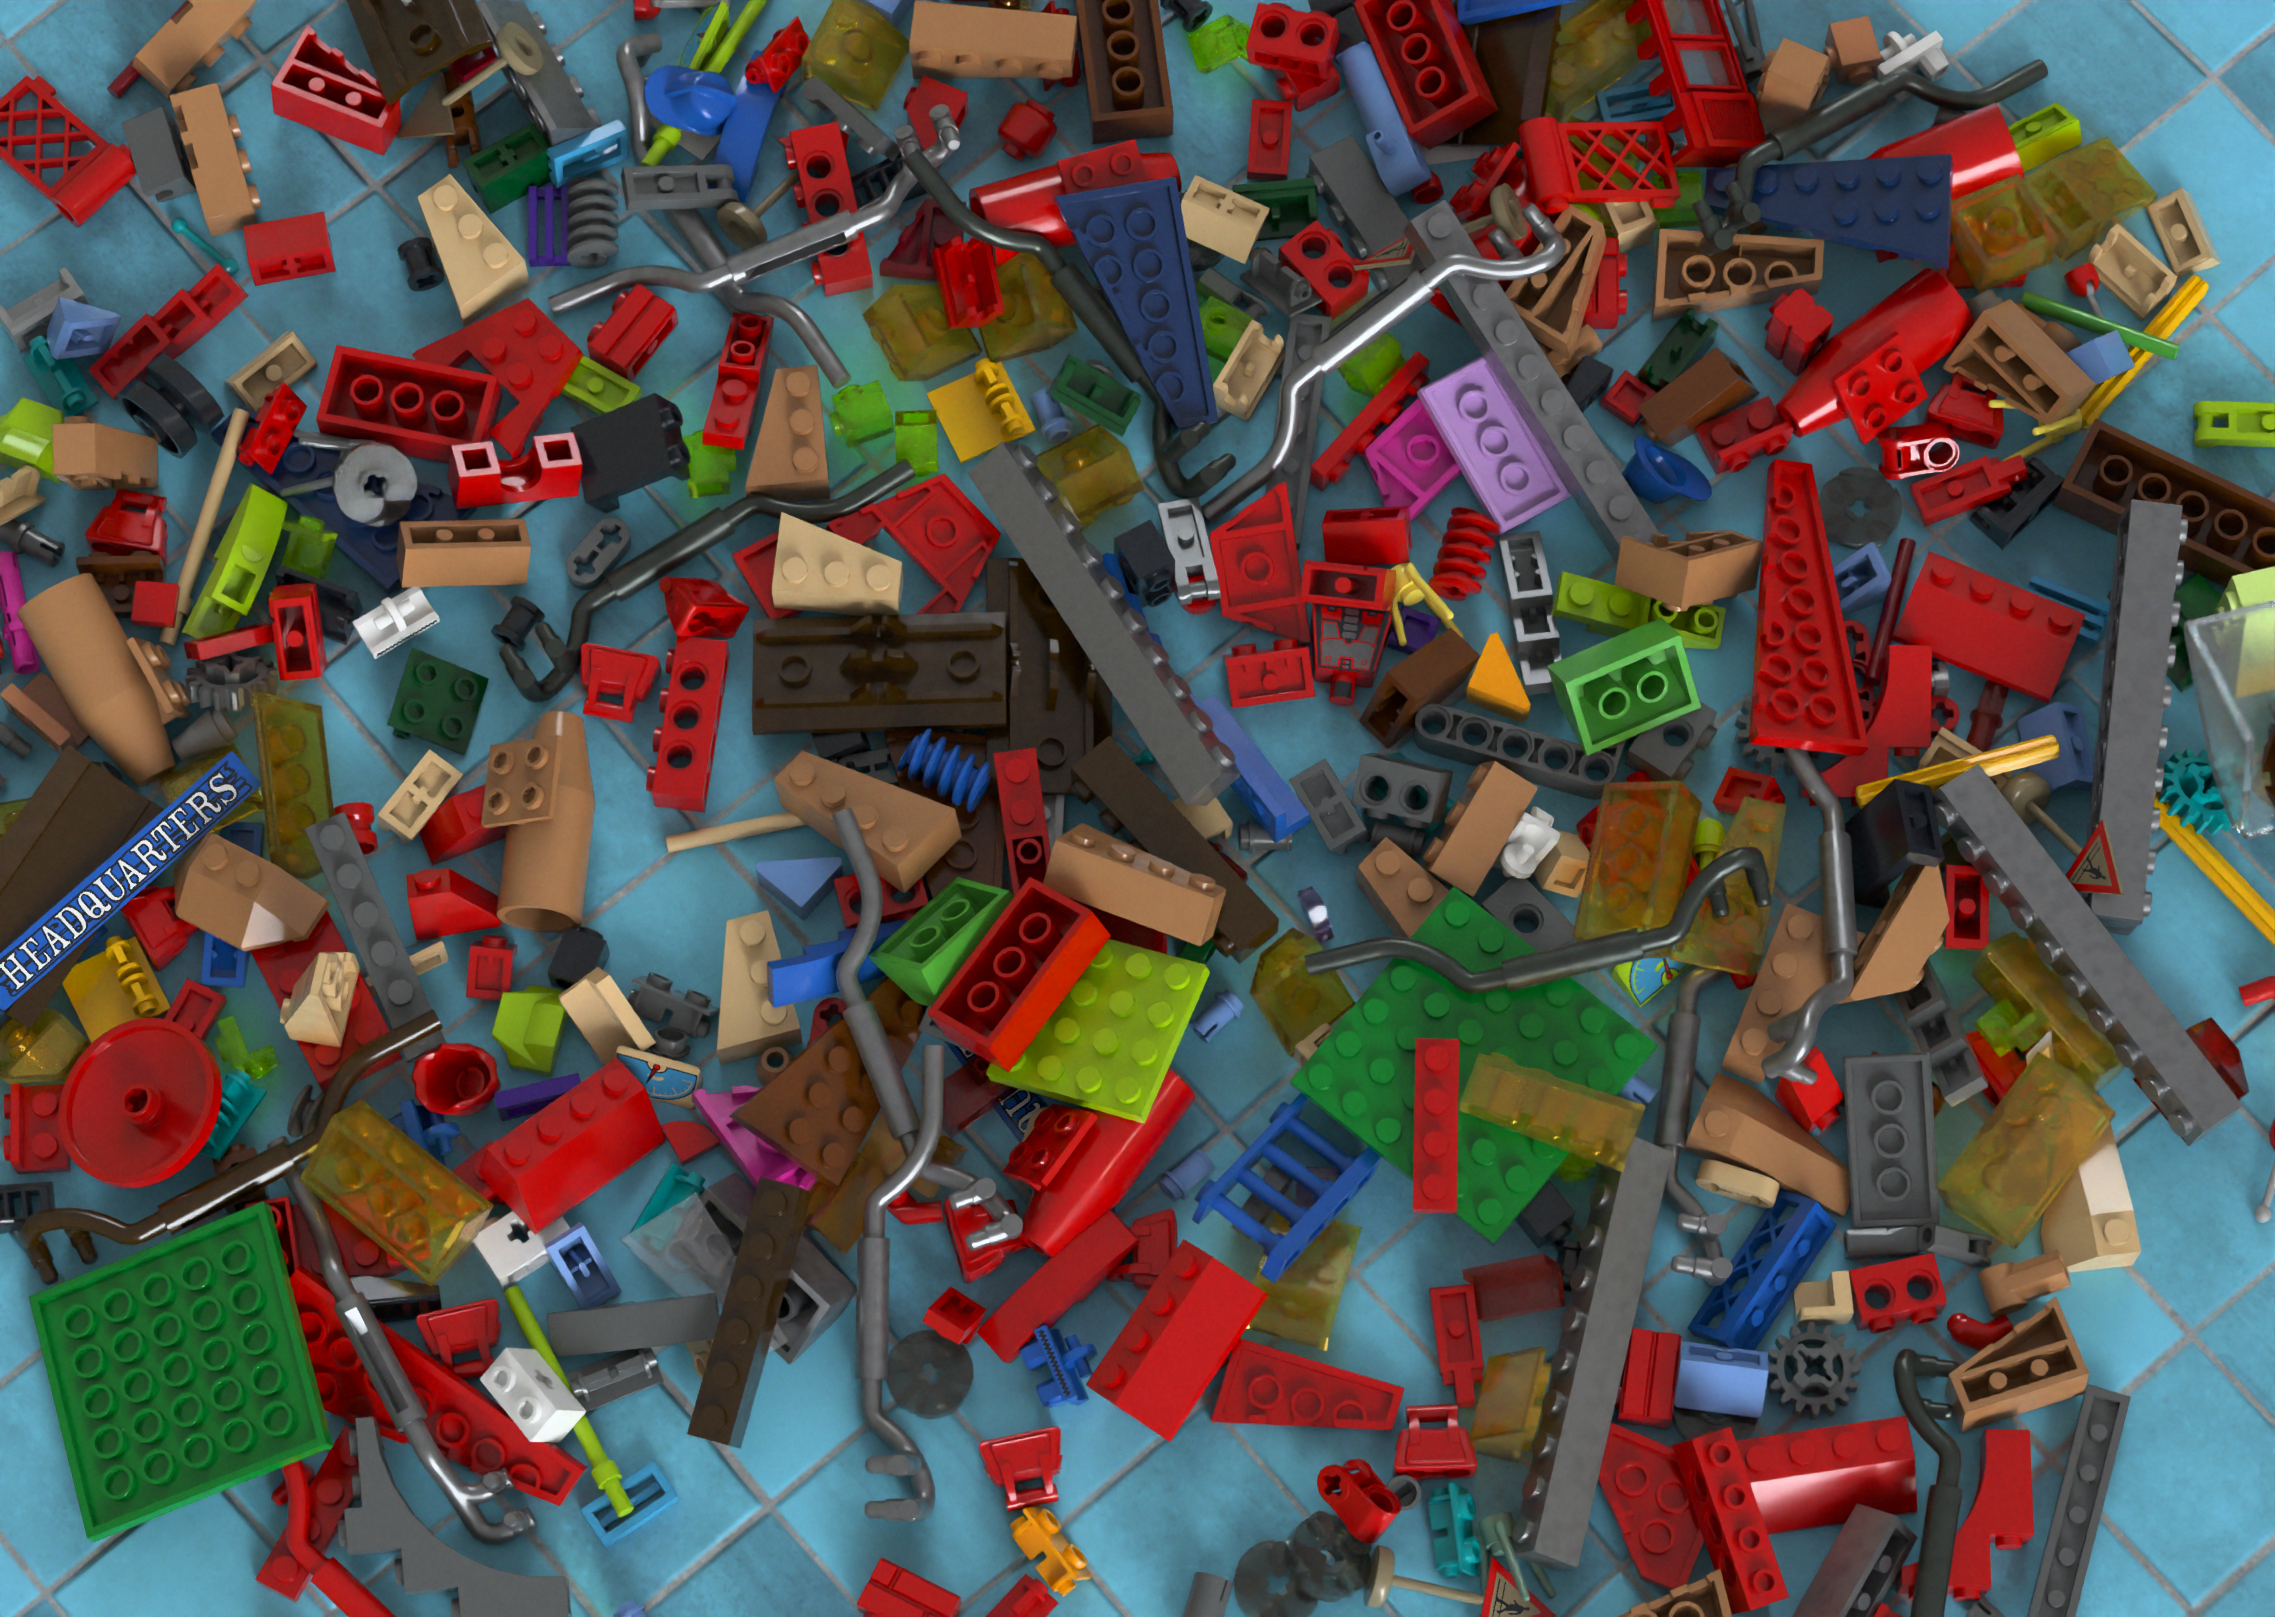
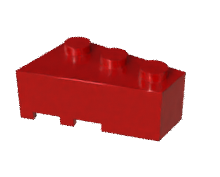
M307 25L271 84L274 114L384 156L402 126L400 99L390 106L386 102L377 79L363 68L359 71L344 59V54L336 47L331 49L317 38L316 32Z

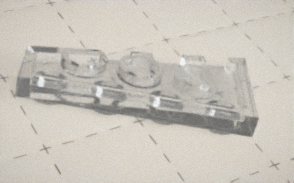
M696 1193L621 1238L620 1241L679 1298L716 1292L719 1315H721L737 1257ZM777 1321L767 1355L789 1342Z

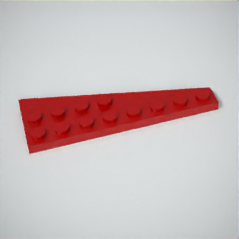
M303 1266L296 1268L290 1277V1282L324 1410L347 1419L346 1422L356 1425L355 1418L373 1416L378 1420L381 1436L404 1445L406 1443L410 1444L405 1432L397 1431L333 1308L337 1302L328 1284ZM377 1319L427 1414L424 1423L438 1449L446 1459L470 1468L469 1471L482 1476L488 1472L506 1468L515 1483L513 1488L558 1506L565 1502L587 1469V1466L554 1443L530 1442L499 1404Z

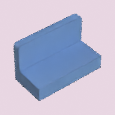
M2054 702L2018 719L2017 725L2022 742L2049 734L2054 735L2057 739L2060 749L2057 759L2028 766L2029 772L2038 773L2048 782L2051 794L2065 787L2085 791L2092 789L2094 758L2081 707Z
M1681 1341L1674 1405L1678 1408L1760 1418L1762 1416L1769 1373L1768 1352L1738 1348L1730 1349L1723 1346Z

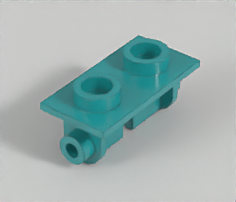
M42 335L31 340L30 353L22 357L52 407L63 412V419L76 416L99 403L71 358L57 360L52 357L48 341Z
M671 1162L628 1236L655 1257L660 1258L665 1249H671V1241L683 1223L685 1214L690 1211L699 1193L703 1194L705 1191L702 1185L706 1179L693 1171H690L688 1174L677 1164Z
M1453 1482L1448 1483L1449 1491L1448 1488L1431 1490L1432 1498L1427 1500L1431 1530L1436 1532L1447 1529L1448 1532L1446 1537L1433 1539L1436 1570L1441 1571V1578L1443 1579L1458 1577V1569L1476 1577L1478 1576L1477 1563L1481 1561V1548L1478 1539L1473 1536L1471 1520L1475 1519L1476 1516L1474 1499L1467 1489Z

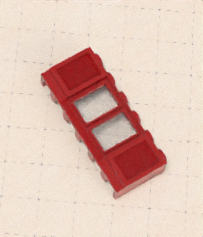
M1638 0L1627 9L1625 19L1628 24H1642L1648 20L1652 36L1638 46V58L1640 60H1654L1659 56L1664 72L1650 82V95L1664 97L1671 92L1676 106L1674 110L1661 120L1665 133H1677L1683 128L1688 145L1672 156L1674 167L1724 168L1729 164H1738L1744 153L1765 141L1766 134L1753 94L1748 92L1719 0Z

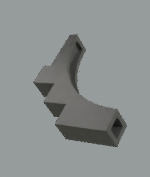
M373 1416L355 1418L356 1429L349 1430V1446L351 1456H358L359 1474L352 1475L354 1500H361L362 1507L344 1509L345 1520H338L340 1547H347V1553L352 1557L401 1552L402 1559H395L394 1562L396 1585L404 1586V1593L409 1596L458 1591L459 1598L451 1600L452 1617H572L569 1579L565 1576H525L495 1570L462 1556L440 1541L415 1516L398 1490L384 1456L378 1420Z

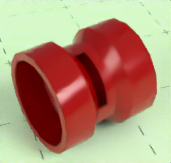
M352 802L333 808L331 811L332 816L345 812L363 855L371 854L378 849L377 835L371 830V824L375 821L374 808L371 804Z

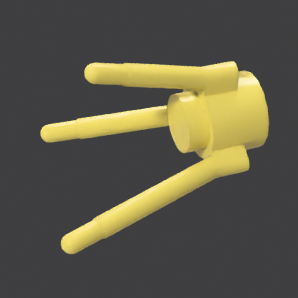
M2006 399L1990 400L1988 403L1991 408L2017 409L2007 404ZM2078 408L2075 413L2050 425H2046L2038 420L2039 427L2034 428L2032 434L2034 436L2044 434L2046 437L2004 458L2002 461L2020 454L2022 459L2051 444L2063 441L2065 435L2078 432L2082 426L2080 409Z
M1400 563L1391 568L1396 570L1393 607L1390 613H1392V621L1400 646H1405L1407 640L1397 602L1404 603L1405 606H1412L1419 603L1422 599L1435 615L1441 619V622L1447 629L1452 628L1463 639L1462 632L1452 621L1454 617L1453 612L1422 579L1413 563Z

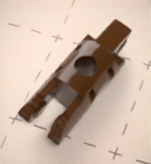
M451 71L442 72L444 73L447 93L449 94L461 84ZM471 90L450 105L456 134L443 136L449 169L459 168L458 163L460 159L455 146L471 144L469 147L471 156L482 150Z

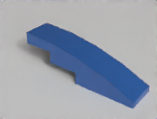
M220 821V837L262 858L265 825L263 823ZM205 932L201 985L245 988L250 950L242 951Z
M909 919L881 923L879 925L871 950L857 973L860 985L886 975L872 962L869 955ZM857 928L839 931L838 940L804 946L802 947L803 955L767 962L768 1000L773 1008L839 992L836 981L837 965L849 947Z

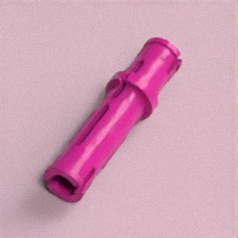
M2 551L0 552V605L5 624L2 628L4 640L8 641L14 672L30 674L39 670L41 664L36 647L17 615L18 610L27 603L19 570L18 556L16 552Z

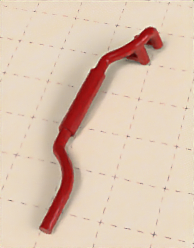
M302 1460L282 1467L284 1481L272 1492L271 1499L279 1506H283L288 1502V1520L285 1534L287 1546L294 1558L313 1575L310 1581L348 1617H396L335 1557L328 1559L309 1541L307 1535L310 1516L308 1484L315 1476L313 1467L302 1463Z

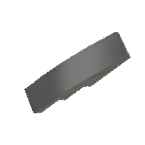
M1539 531L1498 535L1504 586L1523 688L1526 695L1555 692L1547 666L1562 660L1559 648L1560 636L1555 616L1552 615L1553 592Z
M1928 958L1922 967L1924 975L1920 982L1913 989L1894 993L1905 1022L1914 1032L1921 1052H1930L1931 1068L1943 1098L1951 1107H1954L1989 1085L1964 1028Z
M716 1292L680 1298L669 1297L641 1302L630 1301L546 1314L551 1349L555 1357L714 1339L720 1319Z

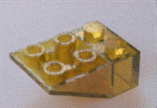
M2106 136L2050 160L2018 183L2012 205L2064 263L2109 232L2117 223H2122L2157 199L2158 194Z
M1276 1212L1270 1231L1275 1235L1280 1232L1285 1236L1291 1229L1288 1227L1290 1222ZM1332 1220L1275 1283L1260 1273L1268 1256L1262 1253L1253 1285L1268 1294V1297L1247 1329L1327 1351L1362 1227Z
M1535 1347L1488 1358L1468 1442L1474 1446L1475 1453L1518 1463L1521 1451L1530 1452L1541 1414V1402L1552 1366L1551 1363L1543 1362L1547 1348Z

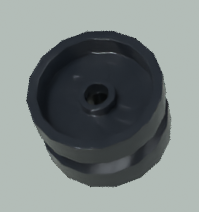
M159 352L143 368L146 382L133 378L117 394V398L127 414L149 437L156 440L158 445L164 450L182 459L198 443L195 430L208 433L224 417V414L214 397L188 370L168 355Z

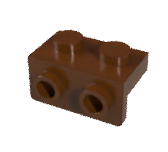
M134 551L130 553V556H113L106 552H93L88 557L76 558V567L79 574L91 573L117 618H131L136 581L166 583V568L159 555H155L152 552Z

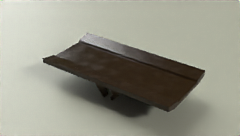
M347 0L386 102L390 106L410 91L412 86L459 58L494 45L476 0Z
M1455 0L1454 8H1455V11H1456L1457 15H1458V0ZM1561 5L1467 26L1461 23L1498 111L1438 146H1505L1512 142L1521 145L1517 132L1519 125L1534 118L1545 117L1554 52L1559 47V42L1556 41L1557 32H1561L1559 22Z
M1023 558L987 559L986 612H1006L1007 727L986 728V761L991 763L988 774L991 780L986 790V795L998 794L993 753L1036 748L1042 794L1075 796L1070 788V784H1072L1071 766L1108 736L1112 738V692Z
M1006 612L754 619L753 735L926 730L927 728L937 730L1007 727Z
M70 745L66 746L0 842V953L164 810L93 763ZM99 928L6 1010L0 1009V1011L26 1028L31 1029Z

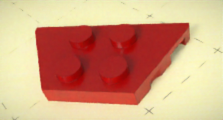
M1283 482L1273 487L1272 490L1254 503H1251L1209 535L1221 592L1222 616L1289 638H1297V640L1306 643L1312 642L1306 602H1300L1302 576L1287 483Z

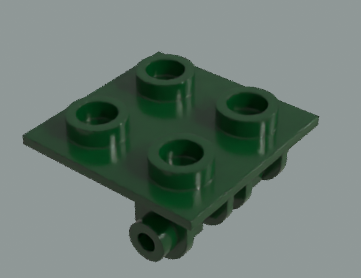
M411 648L387 725L394 728L392 734L397 738L407 740L411 734L465 755L489 678Z

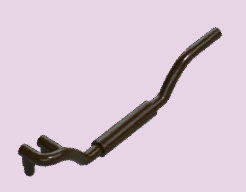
M434 1009L368 1042L345 1060L335 1073L325 1092L319 1109L316 1127L310 1134L287 1146L282 1141L157 1205L159 1211L133 1224H127L96 1211L80 1208H54L30 1215L20 1225L17 1232L18 1239L24 1247L33 1268L37 1269L42 1282L46 1285H52L58 1281L59 1277L53 1264V1256L42 1233L63 1229L69 1237L72 1246L77 1250L81 1261L86 1265H90L98 1260V1253L93 1245V1238L90 1232L104 1236L121 1245L131 1246L147 1242L168 1230L173 1235L298 1171L297 1164L319 1154L331 1144L336 1136L344 1102L353 1085L368 1068L380 1060L443 1029Z

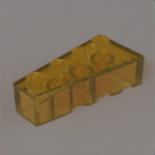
M1745 796L1716 858L1735 848L1751 846L1758 848L1764 857L1770 881L1768 886L1772 897L1787 805ZM1741 869L1724 879L1727 891L1726 897L1730 909L1729 915L1716 918L1712 913L1709 898H1706L1695 916L1689 933L1681 942L1675 944L1670 960L1751 977L1755 976L1764 952L1771 905L1757 907L1752 889L1748 886L1745 871Z
M1491 1052L1489 1056L1479 1053L1460 1101V1111L1624 1172L1642 1126L1646 1105L1557 1078L1542 1069H1529L1516 1065L1511 1058L1499 1053Z

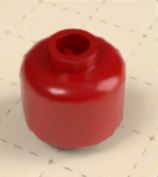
M1029 98L1026 103L1015 102L997 129L999 138L1005 142L1001 149L1020 162L1023 161L1025 156L1039 159L1056 135L1057 126L1052 121L1055 115L1041 104Z

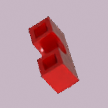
M574 432L534 436L530 450L522 457L514 460L497 459L492 441L451 445L447 479L456 509L578 496L583 463Z

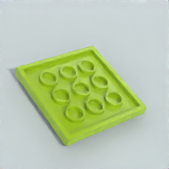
M1108 939L1009 1073L990 1063L986 1074L993 1082L1145 1124L1210 971L1202 963Z

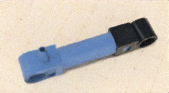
M1308 0L1311 11H1322L1337 19L1339 39L1333 60L1342 70L1368 133L1364 138L1378 173L1389 193L1394 198H1398L1430 180L1432 174L1418 141L1409 135L1353 2L1356 0Z

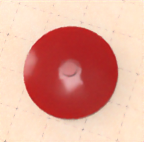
M141 1018L125 1022L105 1032L92 1042L78 1058L62 1090L59 1105V1128L63 1144L69 1156L87 1174L102 1183L119 1188L146 1187L173 1176L189 1164L199 1153L210 1137L217 1121L222 1098V1081L217 1061L202 1039L182 1025L170 1020Z

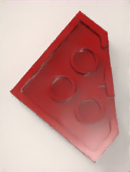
M1611 1422L1598 1483L1639 1578L1670 1592V1590L1687 1584L1704 1542L1674 1450L1667 1445Z

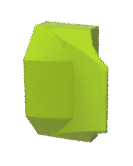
M22 397L7 414L0 416V463L17 469L25 465L34 467L39 471L40 477L60 484L62 480L53 475L52 424H64L63 412Z
M530 985L522 991L503 992L491 1036L507 1053L511 1069L552 1077L569 1017L558 1001V996L564 992L563 990Z

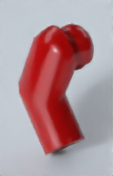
M1955 1313L1947 1321V1330L1951 1333L1952 1339L1957 1343L1978 1351L1983 1350L1991 1343L1995 1344L2012 1332L2013 1325L2005 1314L1983 1324L1967 1317L1964 1313Z

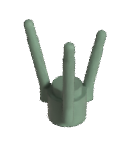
M1500 1512L1483 1518L1478 1522L1481 1535L1476 1537L1481 1548V1561L1479 1564L1482 1595L1485 1592L1490 1565L1489 1551L1491 1550L1494 1557L1505 1555L1521 1599L1528 1601L1530 1595L1512 1547V1530L1515 1523L1511 1512ZM1527 1561L1550 1598L1555 1597L1556 1592L1542 1566Z

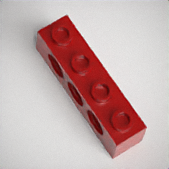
M838 122L790 131L791 145L785 146L784 151L789 171L796 169L799 184L793 185L795 201L798 209L805 208L808 222L801 223V226L805 227L827 218L817 212V209L823 204L835 205L838 208L837 213L849 210L851 214L858 211ZM821 165L830 172L826 177L817 179L810 176L808 171L814 166ZM863 231L858 233V239L845 243L847 250L843 254L831 255L825 251L816 255L817 260L810 261L815 286L823 285L825 297L873 287V274Z
M678 635L676 648L668 649L665 671L666 674H671L669 688H662L659 701V713H665L663 727H656L653 736V752H658L656 767L649 766L646 779V791L652 792L655 807L705 813L730 661L728 641ZM697 678L704 681L703 685L695 690L683 687L684 683L689 679ZM686 717H691L698 721L690 729H682L677 726V723ZM680 756L691 759L690 764L681 769L670 765L675 758Z
M1731 1427L1711 1431L1673 1444L1672 1447L1714 1570L1721 1569L1731 1614L1752 1611L1788 1598L1789 1595Z

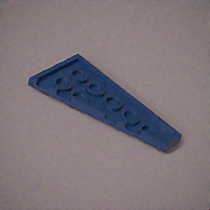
M1951 154L1762 165L1757 169L1751 201L1757 204L1761 211L1759 221L1776 224L1780 230L1793 232V229L1810 232L1814 238L1869 251L1881 249L1898 253L1899 258L1914 261L1915 258L1932 261L1937 267L1949 269L1954 165ZM1736 167L1706 169L1704 199L1707 200L1713 214L1724 216L1730 199L1725 191V186L1735 181Z
M1176 177L1054 196L1052 198L1175 429L1189 428L1199 421H1205L1208 424L1219 422Z
M239 406L238 409L250 413L242 437V444L250 428H258L259 425L254 421L258 415L257 412ZM232 414L211 433L213 441L220 447H222ZM292 435L272 475L268 474L257 462H254L252 466L241 463L238 460L239 452L235 459L278 498L287 502L288 507L389 595L401 585L396 563L400 522L467 520L477 510V507L456 509L453 497L443 493L442 489L428 483L424 485L404 477L402 472L377 462L375 463V473H364V482H346L283 497L280 495V490L283 488L349 472V468H341L339 450L300 445L298 442L299 438Z

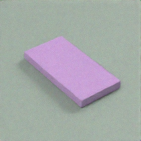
M1483 356L1416 392L1486 516L1500 526V531L1497 535L1506 533L1571 496L1558 472Z

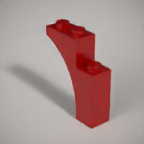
M1888 645L1884 647L1883 680L1880 696L1875 711L1866 727L1869 744L1868 750L1862 756L1845 754L1827 769L1819 772L1838 798H1851V806L1859 807L1855 797L1858 786L1888 778V748H1894V756L1919 757L1920 749L1931 747V645ZM1798 781V798H1809V806H1817L1801 782Z
M1985 1429L1979 1439L1980 1472L1977 1491L1969 1514L1955 1537L1947 1595H1953L1954 1601H1978L1980 1595H1986L1991 1588L1990 1543H1995V1548L1999 1550L2021 1549L2022 1544H2027L2034 1535L2030 1430ZM1918 1562L1902 1567L1896 1576V1594H1908L1909 1600H1913Z

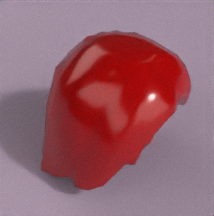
M441 1043L438 1045V1048L425 1052L415 1060L411 1077L415 1086V1097L428 1111L452 1116H468L483 1110L494 1099V1093L499 1092L501 1087L495 1058L484 1049L470 1043Z

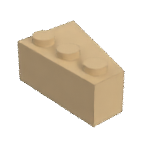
M448 174L417 197L423 220L464 328L529 281L524 258L451 174Z
M781 512L772 583L774 608L857 616L900 615L904 582L901 561Z
M768 910L734 918L726 922L717 1054L720 1065L760 1055L770 1047L780 1046L788 1048L803 1044L794 1003L773 1008L768 1000L767 962L781 959Z

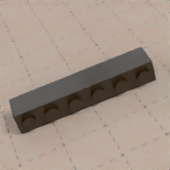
M1110 736L1071 766V790L1083 804L1086 805L1090 802L1100 812L1098 818L1108 832L1112 835L1118 832L1128 844L1193 874L1211 877L1215 880V884L1227 889L1216 928L1211 938L1215 948L1224 957L1228 958L1231 955L1240 964L1278 933L1279 918Z
M759 1177L687 1434L741 1449L812 1192L801 1187Z

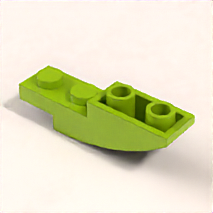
M249 484L213 557L217 559V562L181 633L192 639L233 630L240 616H247L275 551L286 514L287 502L254 484Z
M1564 571L1558 576L1552 615L1587 624L1586 631L1610 637H1616L1662 617L1681 635L1684 648L1718 649L1720 647L1726 608L1712 604H1697L1688 607L1687 611H1672L1664 608L1663 602L1620 586Z

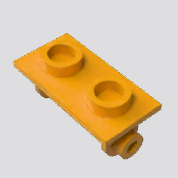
M1041 1507L1025 1508L1022 1511L1028 1520L1021 1516L1010 1524L1009 1527L1013 1531L1011 1537L1029 1560H1033L1041 1552H1044L1047 1556L1035 1568L1053 1592L1059 1591L1063 1597L1076 1587L1073 1579L1078 1581L1092 1577V1574L1085 1567L1088 1564L1085 1555L1077 1546L1066 1542L1059 1532L1061 1530L1059 1521L1049 1510H1042Z

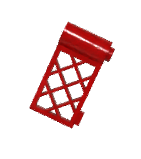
M25 76L0 99V122H9L8 136L0 137V160L53 203L70 223L79 228L137 175L130 149L124 144H120L117 147L113 143L109 144L53 97L57 94L56 90L43 78L37 76L32 80L29 76ZM29 91L38 98L37 110L17 111V102ZM62 118L65 120V132L44 134V119ZM37 120L36 134L16 136V121ZM90 141L95 146L85 156L71 157L72 142ZM64 143V157L43 159V144ZM36 145L35 159L18 161L15 158V146ZM63 168V176L52 187H49L42 181V169Z
M1538 117L1522 123L1517 128L1535 205L1539 209H1544L1548 214L1559 213L1568 209L1569 203L1649 202L1650 208H1672L1675 205L1674 201L1681 197L1663 122L1557 123V120L1553 117ZM1652 134L1655 146L1653 155L1635 141L1638 135ZM1568 135H1576L1589 146L1583 156L1570 146ZM1604 135L1613 136L1623 145L1618 155L1600 141ZM1628 150L1646 164L1640 174L1622 160ZM1593 151L1611 164L1605 174L1587 160ZM1615 169L1633 183L1629 190L1621 189L1609 179ZM1650 169L1663 178L1665 189H1657L1645 179ZM1580 170L1598 183L1594 190H1581L1577 175Z

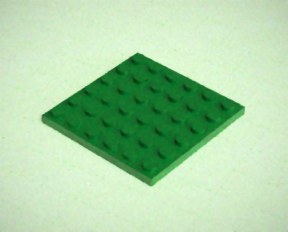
M1453 886L1410 938L1438 948L1473 973L1501 967V961L1538 952L1455 886ZM1393 958L1293 1077L1291 1086L1413 1182L1416 1038L1459 1039L1457 1213L1453 1215L1494 1247L1656 1050L1657 1044L1571 977L1509 992L1508 987L1486 993L1469 994L1458 990L1444 977L1424 965L1406 959Z
M264 1201L29 1296L86 1536L91 1541H99L334 1447L272 1209Z

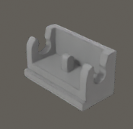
M66 267L58 271L60 279L8 310H5L0 305V323L20 353L31 347L30 342L35 337L42 335L46 338V330L59 296L89 305L84 292Z

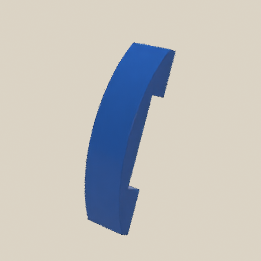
M755 50L750 61L755 60L757 56L762 55L763 52L760 50ZM745 71L735 93V96L738 97L737 104L726 119L713 165H730L733 168L735 182L732 184V187L738 192L739 202L747 203L759 169L758 159L779 98H783L789 79L777 93H773L769 83H750L745 77ZM708 184V189H716V187Z

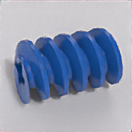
M927 728L919 736H915L908 745L897 765L896 771L901 772L909 766L908 778L914 781L924 774L922 783L925 788L930 789L938 783L937 794L939 796L945 797L953 791L952 803L959 806L967 800V812L972 813L982 800L990 784L991 777L988 774L991 763L986 761L978 769L974 768L976 758L974 753H971L963 761L960 760V745H956L949 752L944 751L947 738L942 736L932 744L930 743L932 729Z

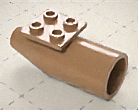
M84 573L66 579L25 603L18 610L17 615L76 721L138 787L147 786L172 772L176 765L165 724L177 717L187 720L193 714L188 707L191 702L190 696L186 694V687L181 681L175 683L168 671L172 663L162 646H154L150 641L136 637L128 639L91 573Z
M563 711L543 713L532 739L490 745L481 826L491 828L507 825L496 915L500 921L519 929L559 933L565 932L566 927L576 930L582 925L596 802L584 722L576 714Z

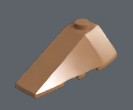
M1716 1073L1688 1135L1685 1150L1704 1159L1723 1162L1770 1177L1779 1183V1189L1815 1200L1825 1211L1844 1218L1851 1202L1849 1168L1758 1089L1721 1073Z

